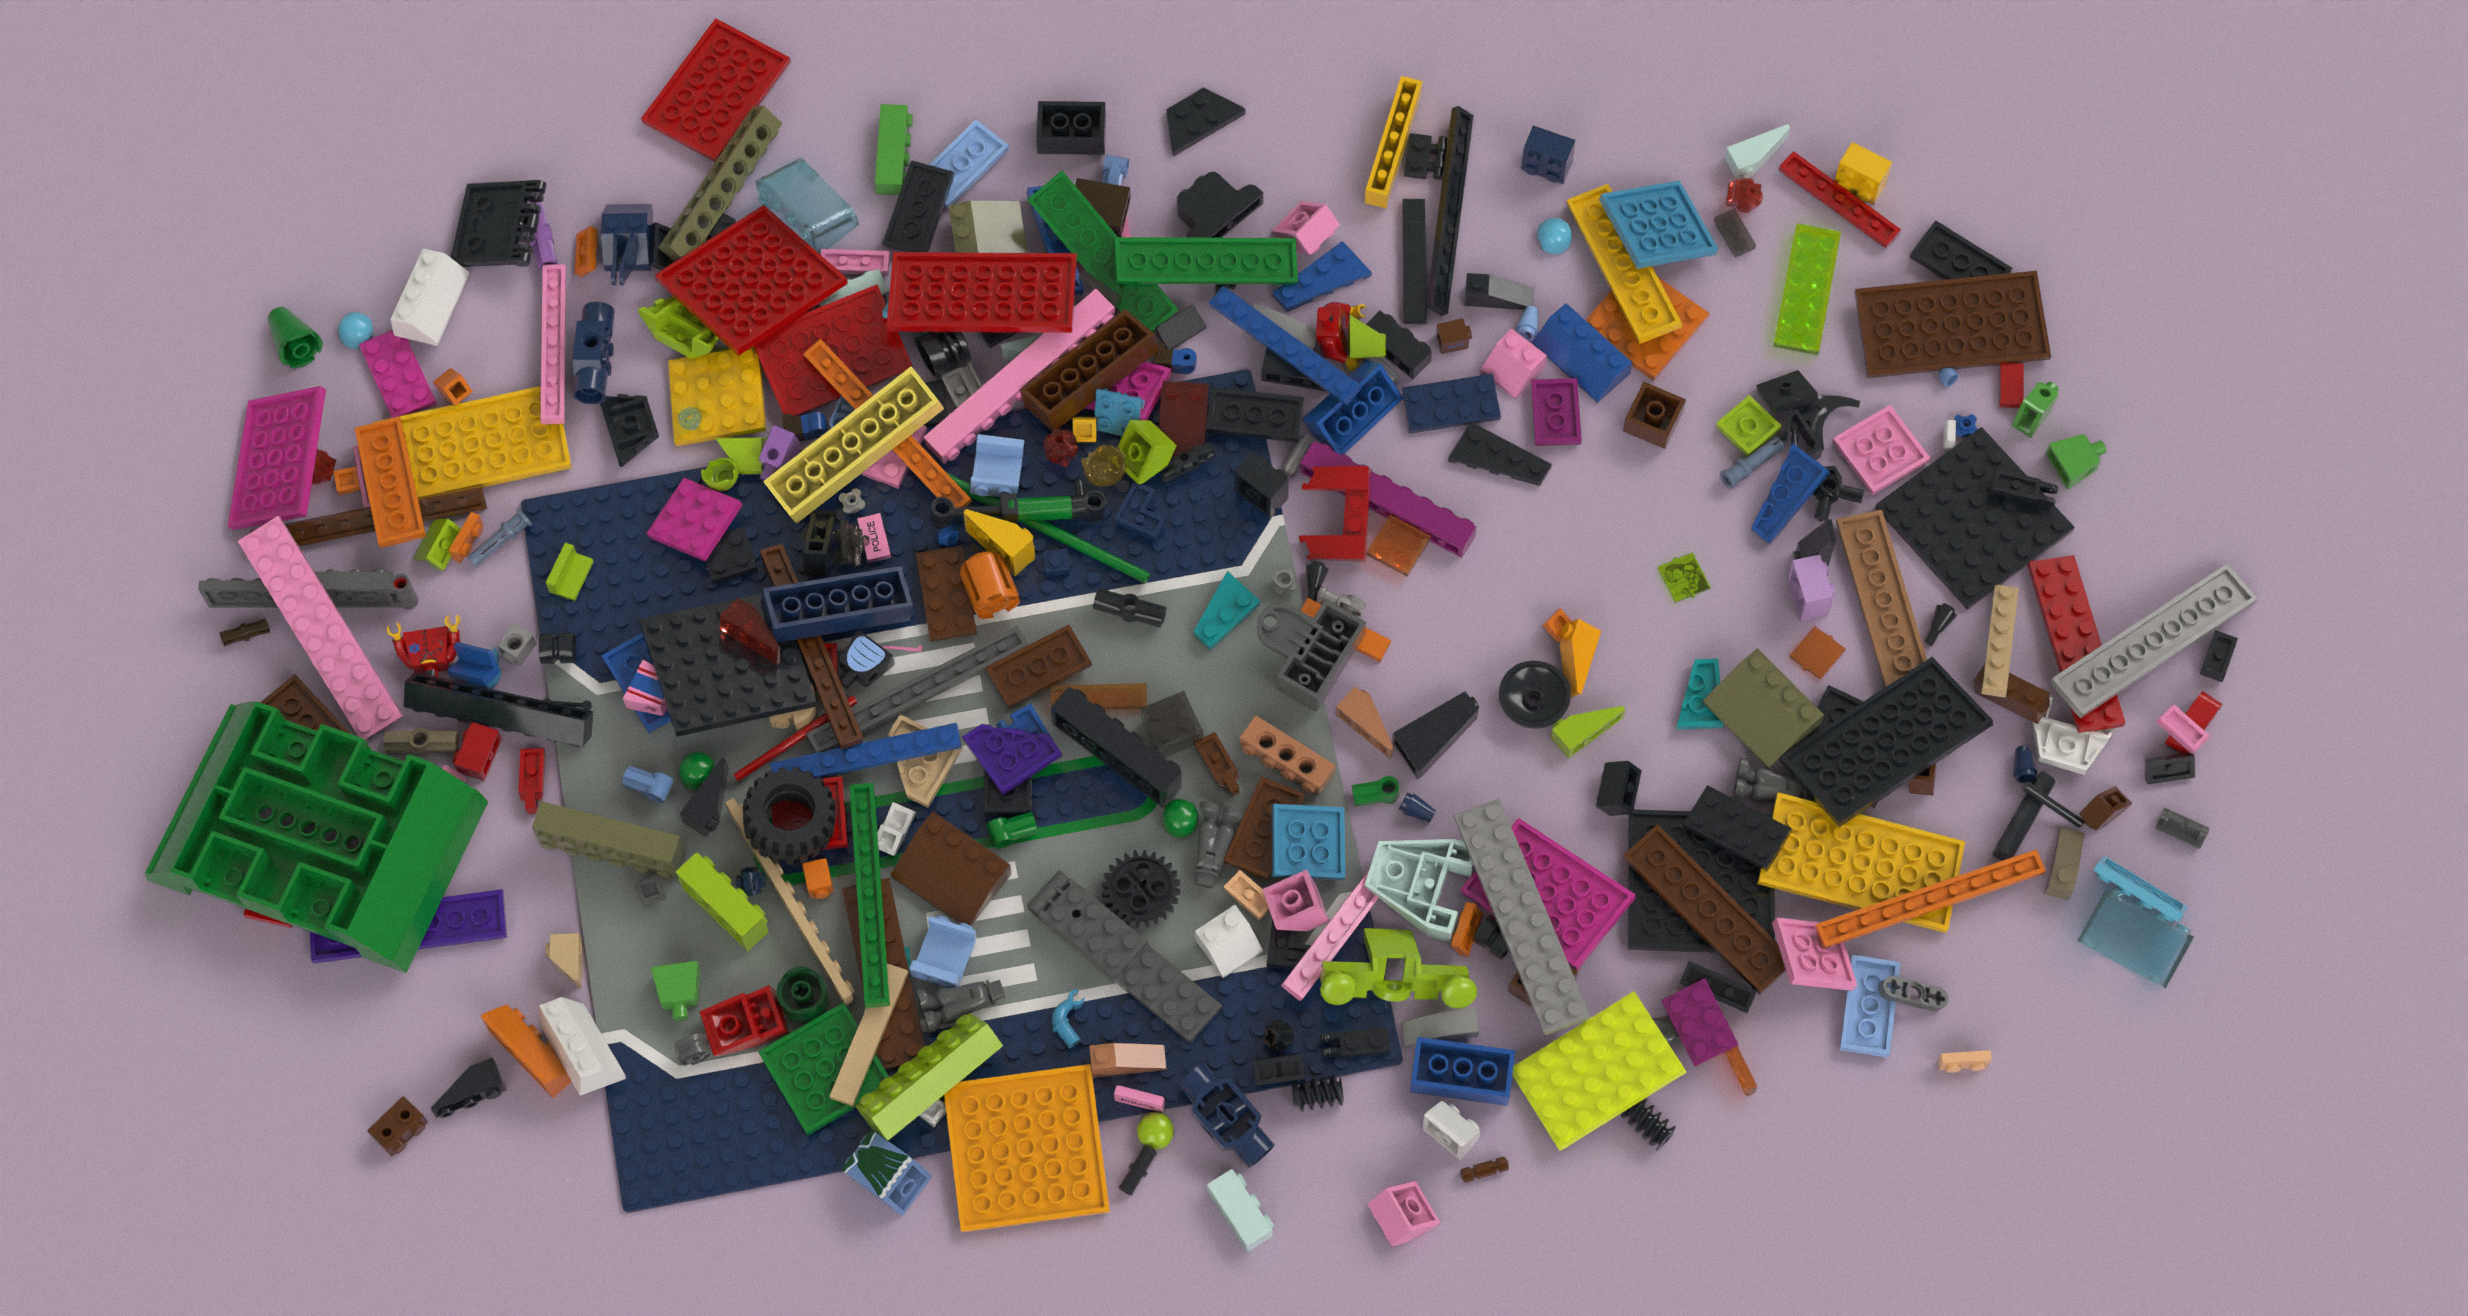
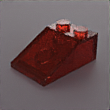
M1162 381L1159 429L1177 445L1172 457L1192 447L1205 444L1209 384Z

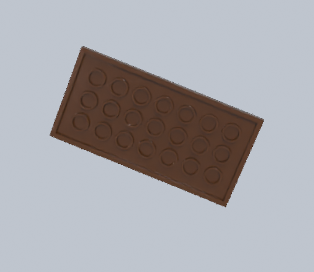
M2037 270L1858 288L1854 291L1867 378L1935 372L1949 367L1964 369L2000 365L2001 363L2050 360L2051 358Z

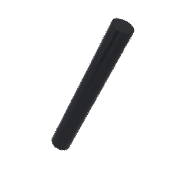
M2029 782L2023 785V791L2076 827L2080 828L2084 824L2082 818Z

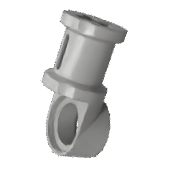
M1326 586L1321 589L1316 600L1317 603L1322 605L1326 599L1355 616H1361L1366 607V603L1362 599L1354 595H1337L1329 591Z

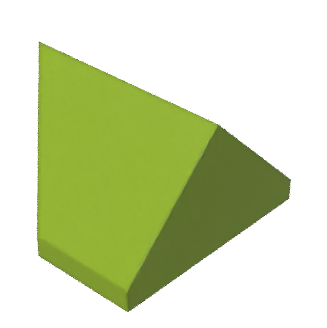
M1350 315L1347 325V347L1350 358L1386 356V334L1378 333Z
M768 437L715 438L728 457L737 465L739 474L762 473L764 467L760 463L759 457Z

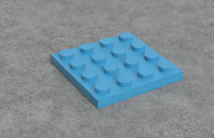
M1680 181L1604 193L1599 198L1637 269L1716 255L1718 251L1717 245Z

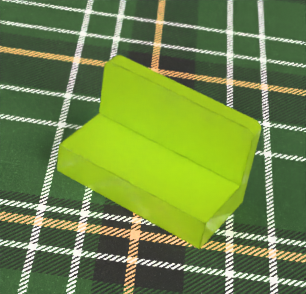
M448 518L433 520L426 533V537L423 538L413 559L416 561H426L437 570L444 571L451 558L448 550L461 528Z
M565 543L546 581L549 592L575 601L594 563L593 559L576 553L574 545Z

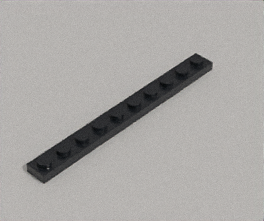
M1460 106L1453 107L1451 111L1426 307L1440 316L1448 314L1474 117L1473 114Z

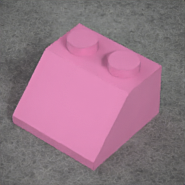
M1301 201L1272 230V233L1278 238H1296V252L1311 255L1318 251L1325 239L1330 238L1334 234V230L1340 224L1326 204Z
M1511 328L1495 345L1480 372L1484 375L1493 374L1494 382L1516 399L1531 383V380H1534L1545 368L1547 355Z
M1307 869L1262 889L1277 930L1309 931L1329 922L1317 885Z
M1416 1181L1386 1188L1368 1203L1373 1217L1379 1223L1392 1247L1407 1243L1440 1224L1439 1219Z

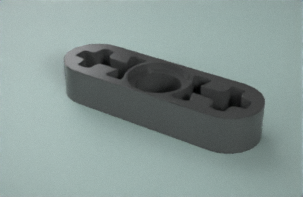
M1889 976L1883 979L1878 986L1881 997L1889 1001L1929 1011H1938L1948 1004V995L1940 987L1896 976ZM1891 983V987H1892V988H1894V989H1900V988H1902V989H1901V991H1900V990H1896V991H1894V992L1891 993V989L1888 988L1887 985ZM1910 987L1917 990V1000H1913L1909 996L1908 990ZM1936 995V999L1940 1000V1002L1936 1004L1935 999H1925V997Z

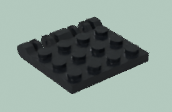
M542 180L467 184L451 259L462 267L529 266L533 249L530 245L518 243L519 241L525 243L535 241V234L533 233L537 232L540 216L537 214L541 213V207L536 204H527V201L533 203L542 202L546 191V182Z

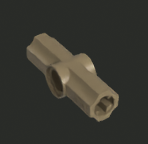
M416 728L412 731H386L383 740L385 753H415L419 756H427L430 753H455L459 749V734L457 731H427L424 728ZM426 739L424 744L416 745L419 740Z

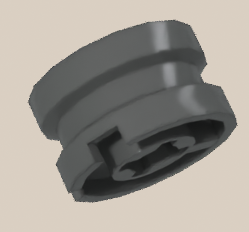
M705 1033L686 1036L674 1044L675 1051L679 1054L678 1061L681 1066H687L688 1062H691V1065L699 1064L712 1056L713 1052L711 1047L707 1045L709 1040Z

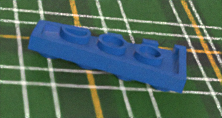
M1342 241L1299 272L1296 285H1282L1272 292V297L1286 312H1289L1312 302L1314 298L1321 295H1329L1333 293V290L1343 286H1350L1354 284V281L1361 278H1369L1372 276V272Z
M1793 443L1786 460L1780 468L1778 477L1773 482L1770 493L1751 528L1755 534L1770 545L1830 473L1828 469Z

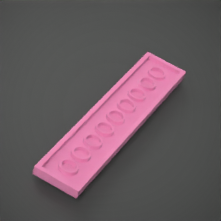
M275 517L238 541L239 545L358 737L368 740L403 718L404 716L281 517Z

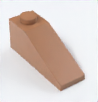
M1354 687L1336 706V716L1390 759L1393 756V745L1372 701V697L1365 690L1360 691L1357 687Z
M1109 1043L1089 1046L1093 1078L1167 1070L1164 1045Z

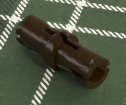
M266 618L249 624L241 623L239 627L221 631L220 636L225 647L243 640L245 642L250 641V638L270 633Z

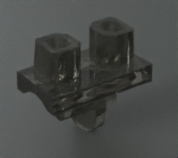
M848 520L840 521V528L832 531L834 542L838 545L841 544L842 548L833 553L834 561L840 565L850 564L853 567L861 566V553L864 552L863 547L870 544V537L863 535L862 529L849 524Z

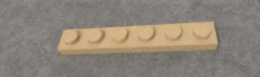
M1995 585L1981 694L2006 697L2019 591L2017 587Z

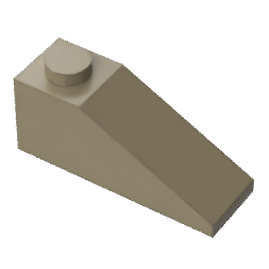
M2064 827L2060 828L2045 894L2065 900L2070 899L2078 875L2085 833Z

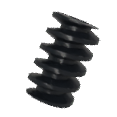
M1331 1075L1329 1083H1327L1325 1077H1321L1319 1084H1317L1315 1078H1311L1309 1086L1303 1079L1301 1080L1300 1087L1297 1086L1295 1081L1291 1082L1294 1108L1295 1105H1298L1301 1112L1304 1111L1305 1104H1308L1309 1108L1313 1110L1315 1102L1318 1103L1321 1109H1323L1325 1101L1328 1102L1330 1107H1333L1334 1100L1336 1099L1339 1105L1343 1106L1344 1096L1341 1077L1339 1082H1337L1335 1076Z
M1645 1098L1621 1114V1118L1629 1117L1628 1124L1630 1126L1637 1123L1635 1131L1641 1132L1644 1130L1642 1138L1648 1139L1651 1137L1649 1145L1655 1146L1658 1144L1656 1149L1658 1151L1673 1136L1676 1126L1667 1128L1669 1119L1660 1121L1661 1112L1653 1115L1652 1112L1655 1106L1651 1105L1646 1108L1645 1104L1648 1099Z

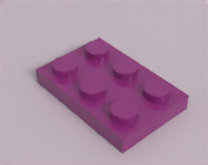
M1577 378L1531 380L1535 446L1581 445Z
M1705 978L1661 1000L1694 1067L1739 1046Z

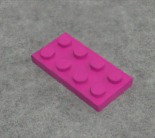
M393 330L359 344L392 418L417 413L437 404L406 338L394 336Z

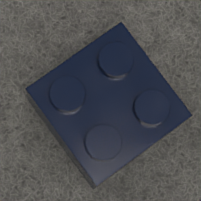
M1533 125L1524 145L1521 170L1530 175L1544 177L1553 183L1564 184L1573 163L1576 140Z

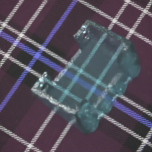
M798 158L756 180L755 189L759 194L758 200L761 205H765L777 212L781 211L785 215L784 218L791 227L796 226L800 230L799 233L802 239L820 255L821 249H829L859 225L858 217L851 206L802 158Z
M2114 888L2111 891L2105 890L2077 941L2166 989L2194 936L2190 935L2192 930L2179 923L2176 927L2168 924V920L2155 912L2154 916L2145 911L2147 907L2133 900L2132 904L2123 899L2125 894Z

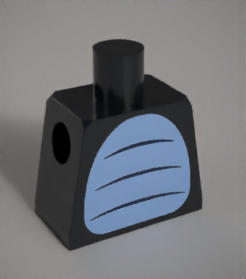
M858 629L839 658L840 668L844 671L839 681L847 690L855 681L864 687H868L895 665L894 657Z

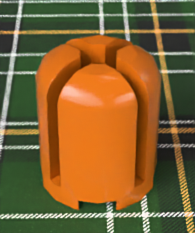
M986 551L977 553L960 567V577L979 619L994 618L993 613L1004 609L1009 612L1020 603L1018 591L1005 559L998 552Z

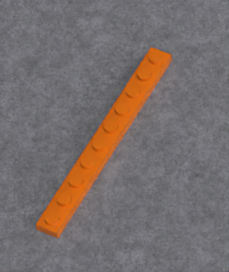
M821 339L803 354L854 410L874 396ZM911 435L892 449L937 498H949L953 502L954 508L966 507L972 502L971 498Z
M2036 849L1816 924L1814 928L1823 949L2043 875L2046 869Z

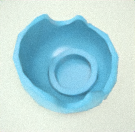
M1549 218L1539 225L1537 239L1543 251L1558 254L1569 249L1572 242V233L1567 222L1560 218Z
M359 312L346 314L338 326L341 343L348 348H360L359 344L368 341L371 335L373 336L372 320Z

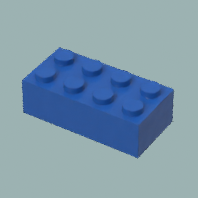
M1417 1037L1410 1093L1508 1106L1515 1050Z

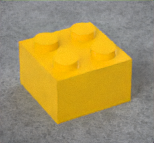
M1852 142L1839 162L1835 181L1856 195L1860 200L1874 205L1887 184L1892 161Z

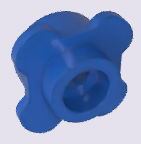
M1970 414L1963 417L1956 415L1954 417V420H1956L1955 434L1957 436L1968 437L1978 430L1975 425L1977 420L1975 415Z

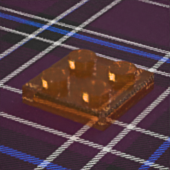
M1390 515L1368 549L1367 556L1408 577L1430 542L1431 536Z

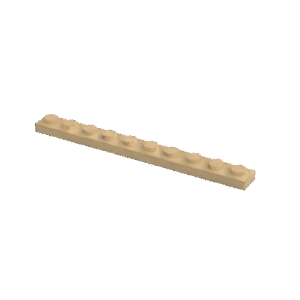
M734 798L725 802L730 816L841 1001L846 1006L854 1002L852 994L855 991L849 980L844 981L840 974L843 971L837 960L832 961L828 954L831 951L824 940L820 942L816 934L819 931L812 920L808 922L805 914L807 911L802 902L795 901L792 896L795 894V891L789 881H783L781 875L784 873L780 865L776 862L773 863L769 855L767 858L761 856L759 848L754 850L750 845V839L746 838L743 826V804L740 803L738 805Z

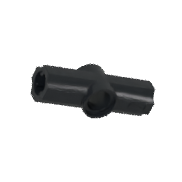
M1101 588L1096 592L1093 609L1120 616L1126 622L1138 621L1160 628L1164 623L1167 607L1140 600L1134 594L1122 595ZM1128 605L1136 607L1131 611L1124 609Z

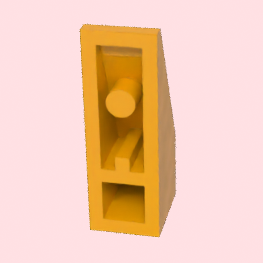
M1580 619L1566 623L1561 631L1560 653L1562 671L1569 683L1571 697L1582 694L1601 634V630Z

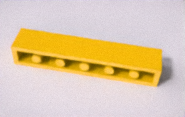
M1404 76L1400 77L1366 186L1365 204L1387 209L1422 96L1423 81Z

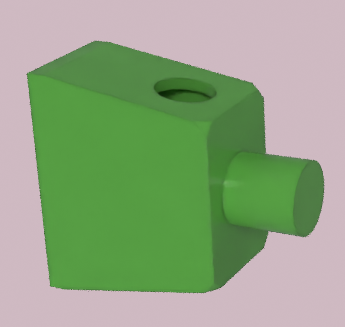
M2038 382L2023 400L2012 426L2032 438L2051 412L2059 396L2058 386L2053 382H2047L2046 384ZM2031 409H2032L2033 411L2037 412V413L2035 414V416H2033V415L2031 414V412H2030Z
M2082 434L2050 443L2045 454L2068 490L2098 469L2101 462L2099 456L2105 454L2107 450L2103 441L2100 440L2091 444L2088 438Z
M698 961L651 967L663 1010H672L674 1021L687 1020V1008L698 1005L701 975Z

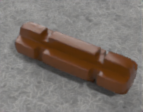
M1503 1156L1496 1158L1494 1162L1489 1160L1473 1165V1168H1470V1166L1462 1168L1460 1170L1461 1178L1464 1183L1474 1181V1178L1478 1180L1494 1175L1497 1171L1500 1173L1508 1171V1160Z

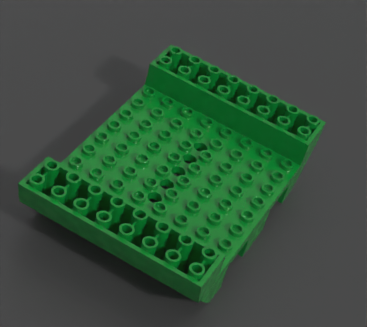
M257 701L237 705L230 704L145 872L147 881L189 896L192 890L355 947L363 958L407 973L488 801L475 788L470 787L430 761L410 754L407 755L405 761L376 752L371 750L364 738L323 724L320 725L318 731L285 720L279 709ZM272 809L270 817L265 819L260 817L263 810ZM288 816L294 817L291 825H282L284 818ZM308 824H314L315 830L310 834H305L304 828ZM329 832H337V837L333 841H325V837ZM350 840H359V844L356 848H347V844Z

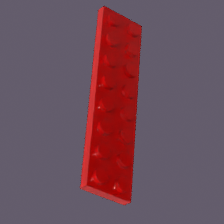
M2074 555L2029 561L2027 565L2059 673L2102 646ZM2117 695L2082 718H2079L2070 707L2078 733L2124 727L2126 723Z

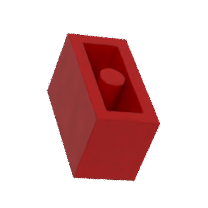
M471 722L469 729H466L463 733V744L460 750H457L453 757V764L457 772L485 781L502 741L499 731Z

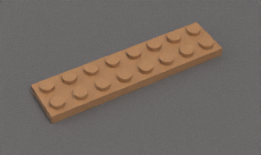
M1878 510L1838 518L1836 526L1885 688L1926 661L1927 657L1883 511Z

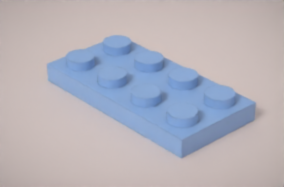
M977 120L971 123L929 164L955 173L944 205L947 209H949V205H953L1009 151L1007 143Z
M1851 955L1850 963L1857 986L1853 991H1846L1839 1050L1889 1058L1896 1002L1881 997L1878 986L1883 979L1889 976L1899 977L1901 962ZM1891 983L1887 985L1891 989V993L1897 990L1891 987Z

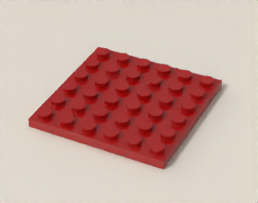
M762 205L655 274L656 281L738 356L848 284L847 277L765 205Z

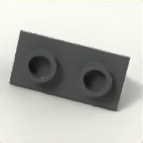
M2164 808L2155 828L2199 849L2209 832V827L2167 808Z

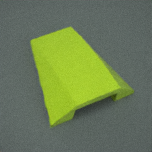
M673 296L665 300L660 298L654 301V305L649 308L643 306L638 309L639 315L656 340L690 359L710 353L719 340L713 332Z

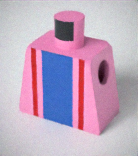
M642 660L623 697V701L628 709L661 716L664 715L667 708L654 667L647 661Z

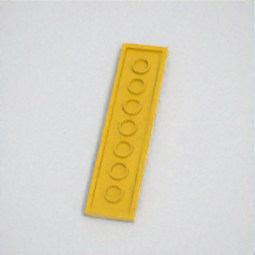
M1609 184L1567 199V206L1636 339L1641 344L1682 328V322L1653 267L1636 268L1599 201L1601 194L1612 192Z

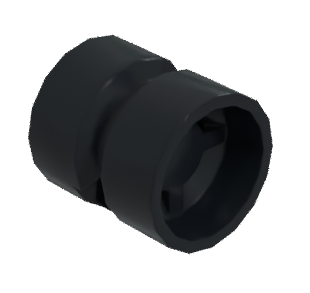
M554 633L540 634L539 659L541 664H555L557 660L561 664L576 662L577 644L575 633H561L559 637H556Z
M1488 915L1476 931L1472 941L1482 948L1489 947L1490 953L1502 960L1509 950L1496 919Z

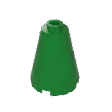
M285 307L275 308L269 313L268 323L281 363L289 365L290 368H300L315 360L313 356L317 352L320 354L322 351L323 342L319 334Z

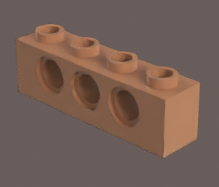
M1256 715L1240 736V747L1244 753L1260 758L1266 767L1270 769L1274 767L1279 770L1284 778L1289 781L1294 780L1301 784L1302 789L1310 794L1314 792L1320 796L1335 775L1336 765ZM1263 742H1270L1272 746L1269 748H1263L1260 746V744ZM1288 754L1292 756V759L1284 761L1280 757ZM1309 767L1312 771L1310 773H1303L1300 769Z

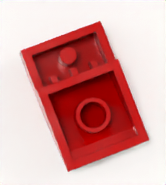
M770 985L749 994L743 992L699 1011L715 1057L746 1050L790 1034L776 991Z

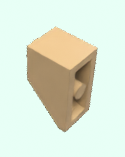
M550 934V943H546L545 946L546 957H549L552 964L576 987H582L583 940L580 934Z

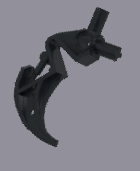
M1818 395L1817 400L1791 410L1787 416L1782 440H1787L1791 431V445L1793 443L1798 447V437L1796 435L1798 430L1808 444V448L1804 452L1815 460L1821 458L1822 451L1824 450L1823 425L1828 415L1839 407L1851 406L1859 408L1860 400L1842 396ZM1825 466L1830 473L1812 494L1818 500L1814 518L1818 519L1819 522L1828 520L1831 505L1838 501V498L1857 503L1862 502L1864 490L1842 485V476L1835 466ZM1825 486H1829V487H1831L1833 490L1828 491V490H1826L1824 487H1825Z

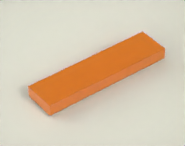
M1307 598L1300 611L1314 618L1321 604ZM1366 628L1365 636L1356 651L1381 662L1391 640Z

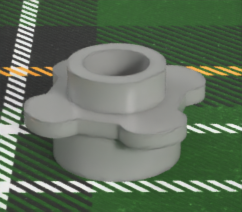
M853 489L852 492L839 495V501L843 503V511L846 514L856 513L865 507V501L861 499V491L859 489Z
M1280 570L1271 575V581L1274 582V592L1276 594H1282L1288 590L1294 591L1297 588V584L1293 581V572L1291 570Z

